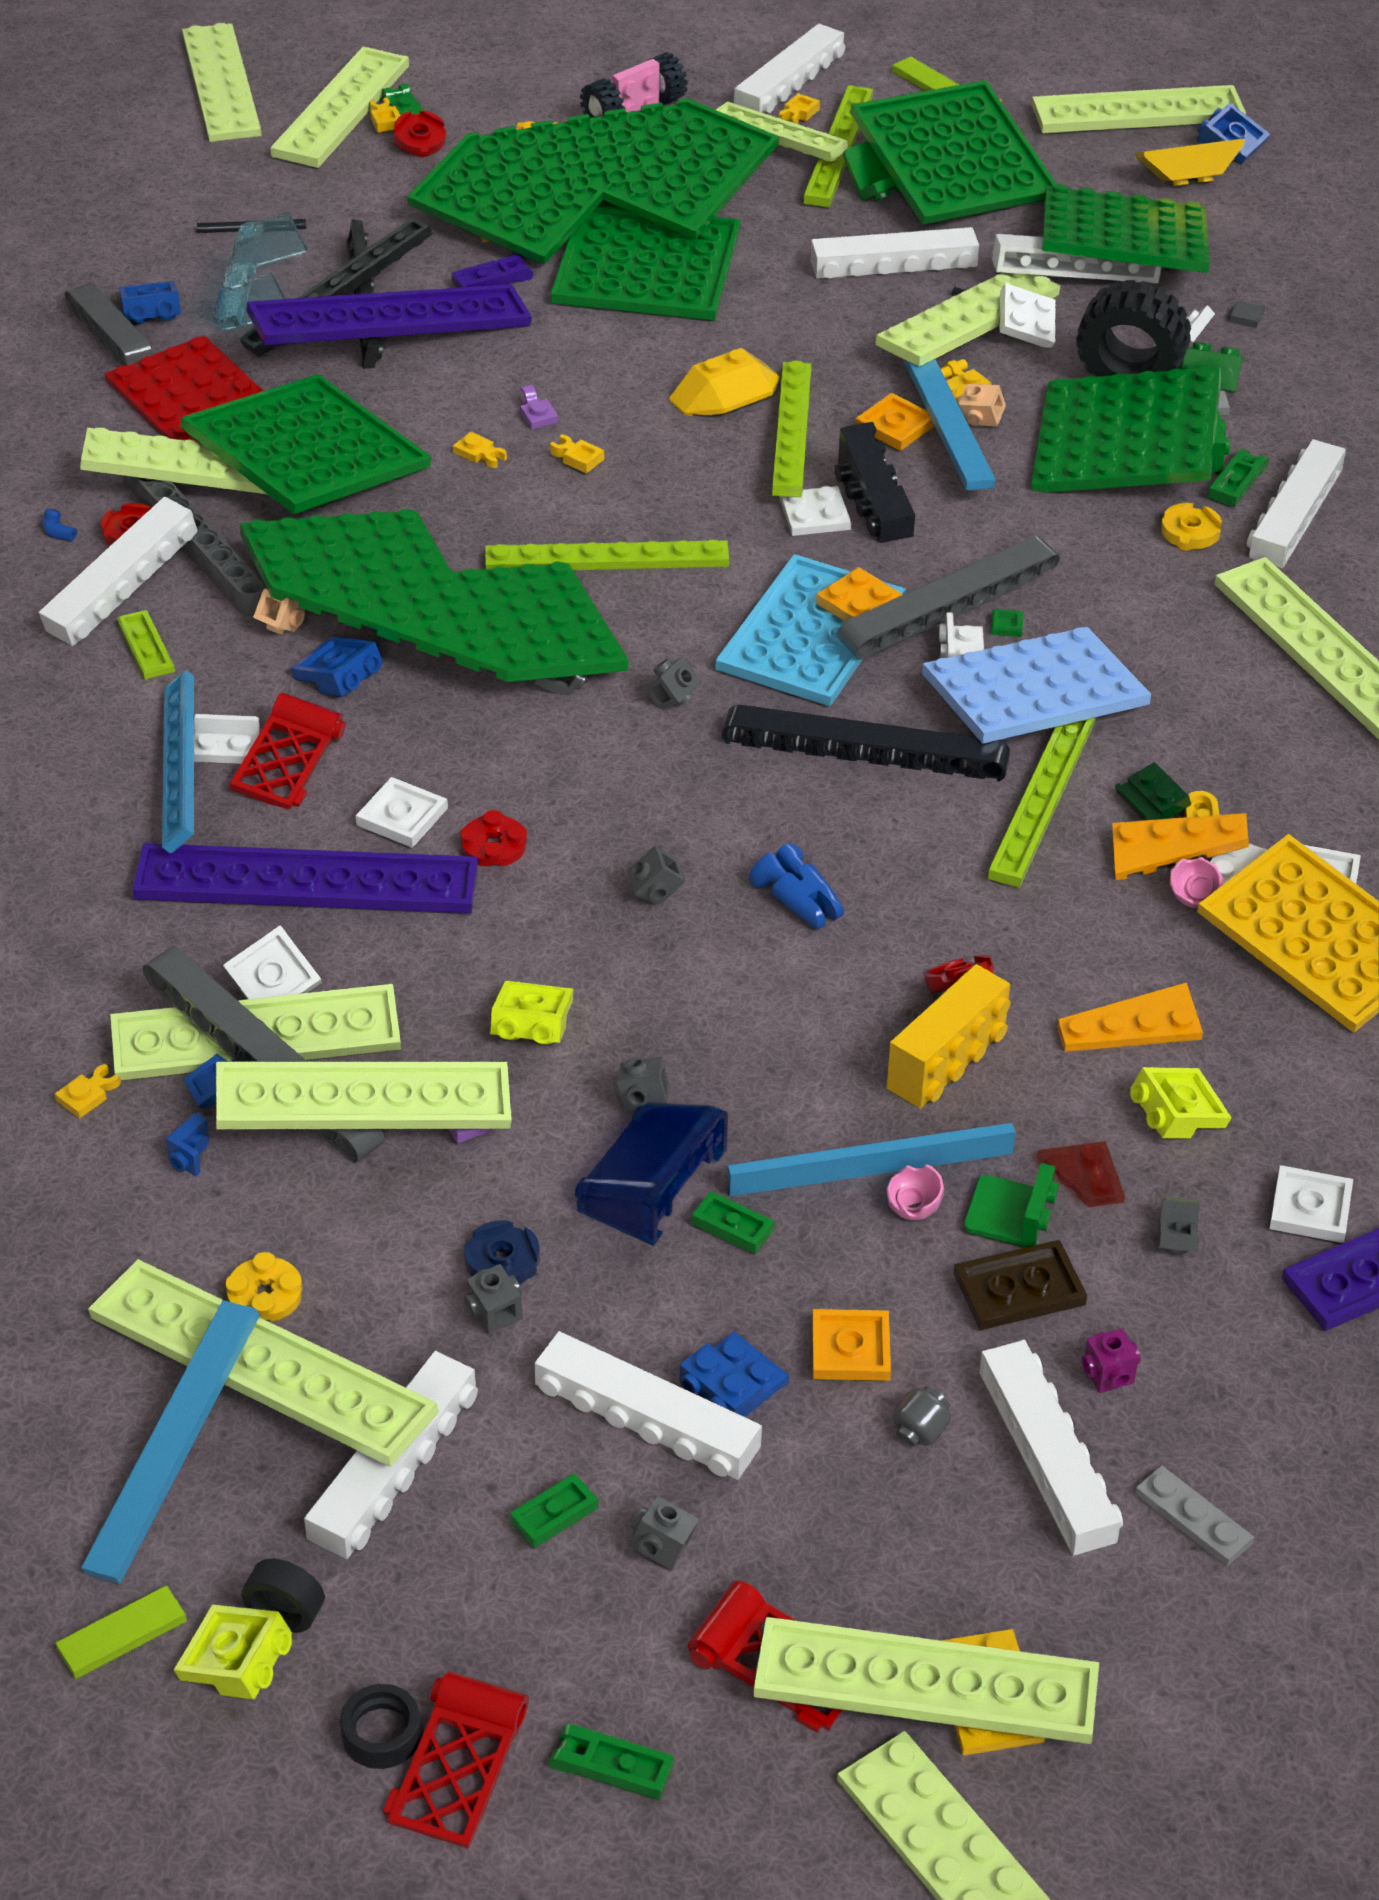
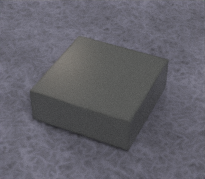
M1237 301L1230 315L1229 322L1257 328L1264 314L1265 307Z

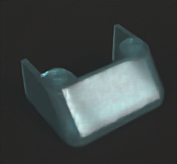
M289 213L258 222H246L240 226L212 315V320L218 329L223 331L252 323L246 312L247 301L286 299L272 272L254 277L259 265L307 252V247Z

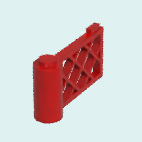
M281 692L274 702L270 717L231 780L230 790L289 810L292 806L299 807L307 795V790L303 788L329 744H332L334 739L340 740L343 736L346 722L342 721V714ZM275 728L285 732L288 738L273 741L270 733ZM310 741L318 744V746L314 750L302 752L299 743ZM292 745L296 754L281 758L277 749ZM271 751L275 760L259 764L256 756ZM301 762L304 768L303 772L289 775L285 766ZM279 768L283 777L268 781L264 772ZM258 774L261 783L252 786L242 782L244 777ZM288 785L291 791L286 799L275 795L272 789Z
M732 1581L687 1643L690 1658L700 1668H722L754 1688L757 1668L748 1669L738 1663L737 1660L743 1653L760 1652L763 1638L761 1627L766 1621V1617L797 1620L766 1603L760 1592L752 1585L744 1581ZM754 1636H755V1637H756V1641H755V1642H751L752 1639H753ZM775 1700L797 1713L796 1721L816 1733L819 1732L821 1727L829 1731L843 1711V1709L832 1708L828 1716L814 1709L812 1705Z
M448 1671L443 1678L437 1677L433 1684L430 1701L435 1703L434 1710L401 1789L392 1788L383 1809V1814L389 1815L388 1824L469 1849L513 1739L518 1735L526 1716L529 1696ZM440 1723L457 1727L462 1738L440 1747L435 1734ZM485 1737L501 1741L497 1752L482 1759H479L472 1743ZM432 1744L434 1750L428 1753ZM466 1746L474 1763L452 1772L445 1756ZM439 1759L446 1775L424 1785L419 1775L422 1766ZM491 1765L487 1774L484 1768ZM479 1771L484 1781L482 1789L464 1797L457 1781ZM415 1782H417L419 1788L413 1790ZM451 1784L459 1800L436 1810L429 1794ZM420 1797H424L431 1811L430 1814L417 1820L401 1816L406 1803ZM475 1804L473 1812H471L469 1806ZM464 1809L469 1822L462 1835L446 1830L441 1818ZM436 1821L438 1827L430 1825L429 1823Z

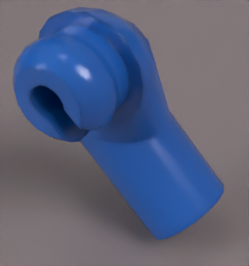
M46 509L44 511V518H42L45 533L52 538L72 542L77 536V529L62 525V522L59 521L61 517L59 510Z

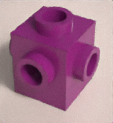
M1123 1328L1111 1332H1100L1093 1337L1087 1338L1085 1355L1082 1356L1081 1361L1086 1376L1092 1379L1098 1392L1102 1393L1134 1384L1137 1365L1140 1364L1141 1357L1136 1343L1130 1342Z

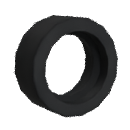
M273 1558L263 1559L255 1565L243 1586L241 1597L246 1608L279 1612L291 1632L302 1633L313 1624L323 1605L325 1594L315 1577L302 1567L289 1561Z
M378 1683L363 1687L351 1695L342 1708L340 1718L341 1737L345 1751L354 1762L374 1769H387L398 1766L409 1759L419 1746L422 1733L421 1714L417 1701L408 1691L391 1684ZM377 1709H392L402 1714L406 1722V1728L400 1736L384 1743H372L360 1738L357 1735L356 1725L360 1717L369 1711Z

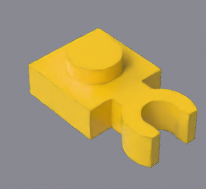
M798 93L785 104L784 110H781L779 113V118L786 121L789 120L795 124H799V119L807 121L820 110V101Z
M383 98V104H376L374 100H370L371 120L378 133L394 130L395 121L400 116L396 106L390 107L388 98Z
M469 432L453 445V453L474 463L482 459L487 466L492 468L498 466L496 458L504 461L507 459V452L504 449L494 448L493 441L473 432Z
M560 435L559 444L550 443V453L553 456L563 457L564 464L586 474L604 460L603 449L583 440L574 443L569 436Z
M102 1064L94 1070L93 1076L90 1079L81 1074L55 1093V1100L80 1119L107 1099L105 1091L117 1088L121 1084V1078L115 1075L111 1078H103L109 1073L108 1065Z

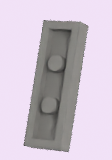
M1163 1465L1136 1487V1496L1227 1567L1253 1544V1535Z

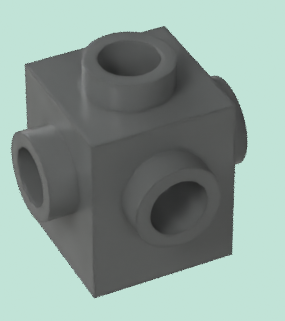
M680 657L672 662L669 659H665L653 668L655 674L642 686L656 706L664 710L675 704L680 706L691 699L694 695L692 690L701 682L691 666L688 665L683 657Z
M657 846L652 847L627 870L633 894L642 901L647 900L654 905L663 903L686 882L679 860Z
M637 1057L620 1064L618 1077L613 1079V1088L616 1098L622 1099L625 1111L638 1110L644 1112L654 1107L667 1105L670 1083L663 1057L649 1059Z
M501 1264L489 1269L480 1270L472 1277L466 1279L468 1295L464 1296L465 1305L472 1317H479L489 1334L523 1319L520 1285L514 1275H507Z
M657 1495L649 1509L642 1506L637 1512L630 1526L636 1532L629 1546L672 1570L688 1545L699 1519Z

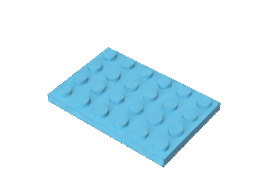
M794 554L718 656L715 670L831 707L863 659H858L837 638V632L845 622L816 604V594L851 571ZM886 583L903 595L906 594V588Z

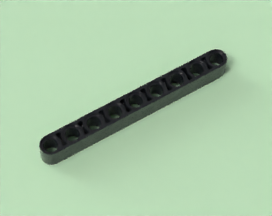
M734 705L728 710L721 734L722 739L727 744L734 742L741 743V746L762 748L763 746L773 748L776 751L793 753V751L805 752L804 755L825 757V755L837 757L836 759L855 762L863 760L869 761V764L883 766L892 764L899 765L900 768L919 771L921 769L933 770L932 772L948 775L957 773L964 774V777L984 780L985 778L997 779L998 782L1002 781L1006 776L1010 757V748L1003 741L999 740L982 744L977 737L748 705Z

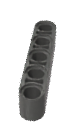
M88 283L65 291V300L68 308H72L75 311L74 315L81 322H85L88 325L86 328L94 336H98L101 339L99 342L107 350L110 349L114 353L112 356L120 364L123 363L128 366L139 362L145 356H153L151 347L144 336L94 283Z

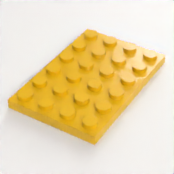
M1287 834L1199 903L1197 913L1351 1032L1355 1033L1379 1013V901L1290 834Z

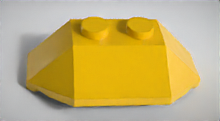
M1244 139L1136 152L1135 156L1138 161L1164 182L1172 181L1173 186L1189 184L1188 179L1197 178L1198 183L1214 181L1213 175L1224 173L1244 146L1245 141Z
M739 348L693 365L669 397V401L684 415L724 414L772 396L779 383L780 376L763 361L743 348Z

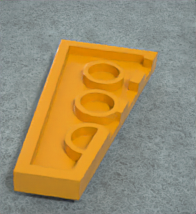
M1246 813L1112 823L1116 880L1127 879V875L1141 871L1143 875L1157 872V867L1174 862L1177 864L1181 859L1190 860L1201 855L1210 858L1249 847Z
M1187 982L1060 1018L1057 1024L1064 1052L1202 1040L1203 1036Z

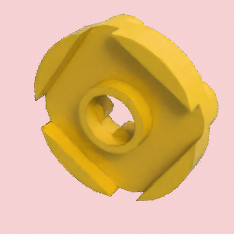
M1194 503L1175 504L1165 511L1161 523V533L1168 542L1184 551L1207 548L1220 539L1222 520L1216 511L1204 505L1203 510L1193 508Z
M269 1252L259 1253L253 1259L239 1265L226 1279L225 1283L228 1302L256 1308L260 1318L270 1320V1322L283 1319L291 1314L300 1304L303 1290L302 1279L298 1270L289 1262L275 1258ZM271 1285L272 1292L269 1294L267 1292L257 1294L258 1286Z

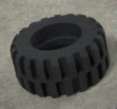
M1125 280L1124 284H1121L1120 281L1112 283L1108 288L1104 287L1099 290L1086 308L1077 330L1076 346L1078 348V356L1081 362L1085 361L1084 367L1089 374L1093 372L1096 375L1095 377L1180 369L1191 339V324L1186 319L1188 314L1184 307H1179V301L1173 295H1167L1165 293L1166 289L1160 286L1158 288L1150 286L1151 282L1142 281L1140 284L1136 283L1135 280ZM1119 325H1130L1140 328L1151 336L1156 346L1147 349L1130 347L1122 343L1114 335L1111 328Z

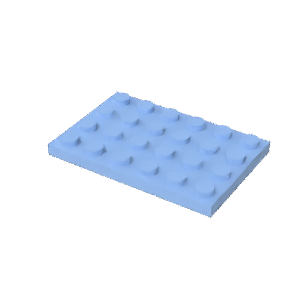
M1079 627L1074 630L1052 633L1030 640L1026 639L976 652H967L949 658H940L923 663L922 668L923 676L982 744L1150 705L1151 693L1088 627Z

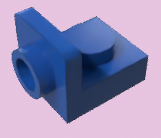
M215 1054L183 1079L197 1105L202 1109L216 1102V1062H228L218 1054Z
M196 1112L166 1138L170 1164L177 1171L183 1172L186 1170L195 1177L201 1173L199 1154L206 1149L209 1142L207 1119Z

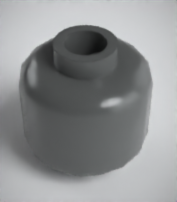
M930 1387L911 1389L893 1413V1420L898 1427L896 1431L897 1436L913 1447L918 1442L927 1446L934 1444L951 1420V1414L948 1410L950 1404L947 1399Z

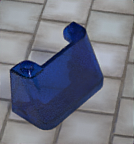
M648 1102L643 1107L639 1106L635 1110L629 1125L587 1178L582 1177L575 1189L577 1212L654 1246L663 1234V1231L657 1229L659 1221L664 1215L667 1217L671 1215L673 1199L702 1161L708 1164L712 1160L719 1161L726 1152L728 1112L714 1105Z

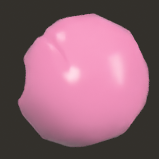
M1202 857L1192 860L1181 859L1170 873V887L1175 898L1184 906L1190 908H1198L1200 902L1223 885V877L1218 867Z
M928 1164L923 1168H913L907 1165L890 1179L886 1188L888 1205L891 1210L900 1217L912 1221L923 1220L934 1214L938 1210L944 1195L942 1176ZM922 1202L921 1205H919L918 1207H908L909 1205Z

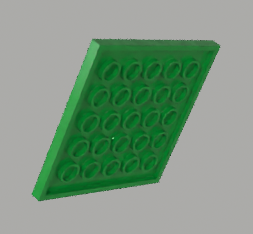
M987 80L857 103L851 106L849 113L922 225L1045 200L1046 186L1057 184Z
M1053 184L1052 186H1046L1042 251L1208 273L1210 258L1206 207L1192 201L1181 204L1175 203L1174 200L1169 198L1151 200L1147 196L1140 194L1129 197L1122 196L1121 193L1116 191L1099 193L1088 187H1081L1077 190L1069 189L1064 184Z
M598 205L569 238L551 291V303L715 321L740 233L741 219L715 217L695 240L621 207Z
M1204 366L1198 369H1172L1162 372L1145 371L1138 374H1114L1102 377L1087 376L1078 379L1060 378L1048 381L1031 482L1032 491L1046 493L1211 480L1222 378L1221 367Z
M319 374L181 417L180 427L293 514L415 473L431 465L432 457Z

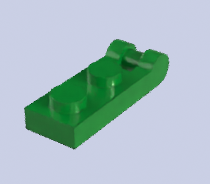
M407 83L399 85L396 89H391L390 87L382 89V99L388 98L390 107L396 106L400 115L411 111V115L420 114V110H424L410 92Z
M1241 448L1209 488L1208 498L1235 507L1259 475L1265 471L1269 458L1262 455L1258 457L1250 455V451Z
M565 1724L558 1738L560 1746L552 1751L548 1761L551 1769L567 1774L574 1773L661 1800L674 1767L675 1756L577 1725ZM584 1748L587 1750L584 1755L575 1753L576 1749Z

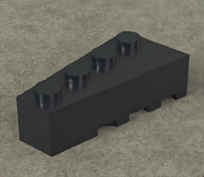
M874 422L840 428L838 465H835L834 468L835 477L838 482H843L845 485L847 498L849 500L853 499L856 503L858 516L865 518L869 534H875L880 543L913 537L915 513L902 485L898 486L893 464H886L884 456L886 449L883 442H876L874 438L877 431Z

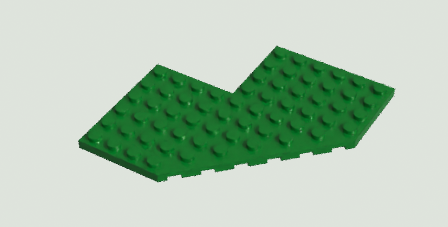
M688 98L677 100V104L663 106L662 102L642 105L641 110L626 112L625 108L605 111L604 116L590 118L589 114L567 117L568 122L553 124L552 120L531 123L530 128L516 130L515 126L494 129L493 134L479 136L478 132L467 133L407 196L408 205L544 265L603 200L696 240L779 145V136Z
M410 509L386 513L373 511L369 514L358 515L344 513L340 516L330 517L316 515L303 519L283 518L275 521L253 520L248 523H240V535L270 596L277 600L283 601L285 597L296 600L302 609L319 615L323 614L324 611L338 616L337 621L358 629H361L363 625L374 628L380 637L400 643L402 639L413 642L419 651L436 657H440L442 653L455 657L456 664L478 672L482 668L496 672L497 679L506 682L576 676V674L589 675L628 671L629 660L569 563L525 564L522 567L509 568L497 566L493 569H465L464 571L452 572L417 510Z

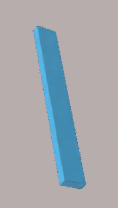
M902 359L965 489L980 490L994 488L996 479L936 359L920 367Z
M187 670L179 674L164 688L162 848L169 853H173L194 835V675Z
M1012 1123L732 1164L728 1165L727 1189L731 1197L901 1171L907 1165L913 1168H923L927 1164L936 1166L1013 1154L1016 1132Z
M222 1300L81 1567L85 1574L121 1584L260 1317L256 1308Z

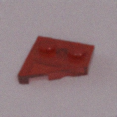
M1106 1141L1038 1150V1161L1043 1164L1056 1166L1055 1173L1058 1175V1180L1067 1188L1074 1190L1077 1197L1088 1207L1124 1203L1125 1193Z

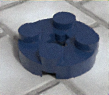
M492 1221L478 1227L473 1232V1238L466 1242L464 1247L465 1265L469 1274L473 1276L480 1270L489 1269L501 1264L507 1275H514L518 1283L521 1284L536 1274L540 1261L539 1242L535 1234L525 1226L524 1230L514 1227L511 1221ZM503 1250L505 1254L511 1255L505 1258L496 1257V1252Z

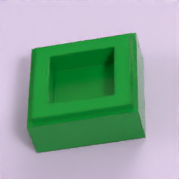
M992 610L991 635L1022 637L1023 611Z

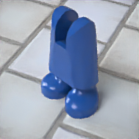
M787 843L778 849L776 856L772 852L764 855L754 865L749 874V881L755 888H766L774 883L771 889L772 895L815 930L825 926L823 912L833 921L843 916L844 909L837 895L813 864H804V853L799 846Z

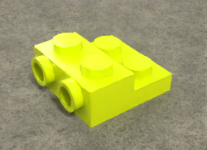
M505 980L492 1007L490 1034L499 1035L507 1040L524 1038L535 1040L540 1044L560 1043L566 1030L567 1014L573 1002L574 989Z
M1142 1067L1130 1087L1132 1101L1140 1103L1147 1114L1148 1126L1156 1129L1162 1138H1191L1197 1128H1226L1232 1119L1199 1068Z
M212 1604L174 1668V1672L180 1681L214 1685L222 1696L254 1700L261 1688L265 1689L271 1684L273 1679L272 1668L279 1655H285L289 1652L292 1645V1632L279 1612Z

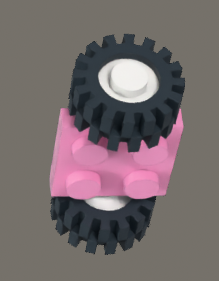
M665 52L648 59L644 63L612 75V83L611 80L602 78L585 85L581 90L582 94H580V98L583 100L580 102L581 107L585 108L583 114H589V117L593 118L604 116L605 111L623 108L626 109V112L641 110L642 105L659 103V101L662 104H667L681 98L688 89L686 87L688 80L684 79L687 74L686 71H682L684 66L682 63L678 64L679 59L674 57V54Z

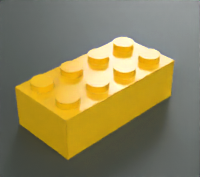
M977 964L974 965L890 1042L887 1089L920 1109L929 1101H937L942 1095L944 1087L951 1080L957 1082L962 1077L966 1066L972 1060L978 1062L984 1056L987 1046L993 1041L996 1043L1000 1042L1005 1036L1008 1029L1006 1024L1007 1011L1011 1004L1009 1000L1010 983Z

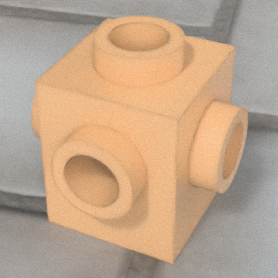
M967 384L963 395H960L958 398V405L968 424L973 426H998L1006 406L1000 385Z
M263 589L253 618L266 623V629L283 635L285 630L294 632L304 621L305 609L300 608L299 602L285 597L283 601L272 598L267 589Z

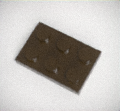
M1060 1240L954 1264V1276L979 1330L1081 1307L1087 1303L1088 1295Z

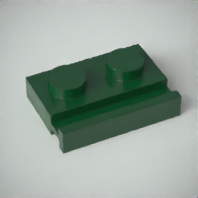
M1155 762L1127 778L1128 782L1123 785L1120 783L1115 785L1117 793L1143 821L1168 819L1191 806L1189 795Z

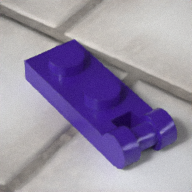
M512 255L452 272V282L457 288L504 285L518 280L523 282L533 278V271L528 265H525L524 260L519 255Z

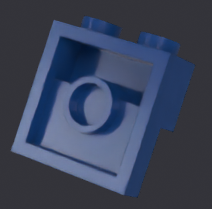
M1229 103L1223 109L1217 108L1210 119H1206L1197 130L1200 135L1196 140L1201 144L1244 139V146L1234 158L1240 164H1243L1266 142L1270 133L1232 103Z
M175 281L119 287L123 315L132 324L145 323L147 318L158 317L159 320H172L175 318V315L181 314L179 294Z
M332 636L290 669L294 679L316 683L320 693L341 697L356 689L361 680L371 677L373 673H377L383 661L374 641Z
M735 1331L715 1347L708 1343L680 1364V1384L683 1389L743 1417H746L789 1383V1375Z

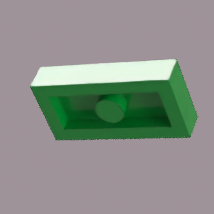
M710 1191L692 1214V1225L753 1254L759 1251L774 1231V1220L713 1191Z
M573 1473L511 1512L510 1523L535 1549L597 1510L598 1498Z

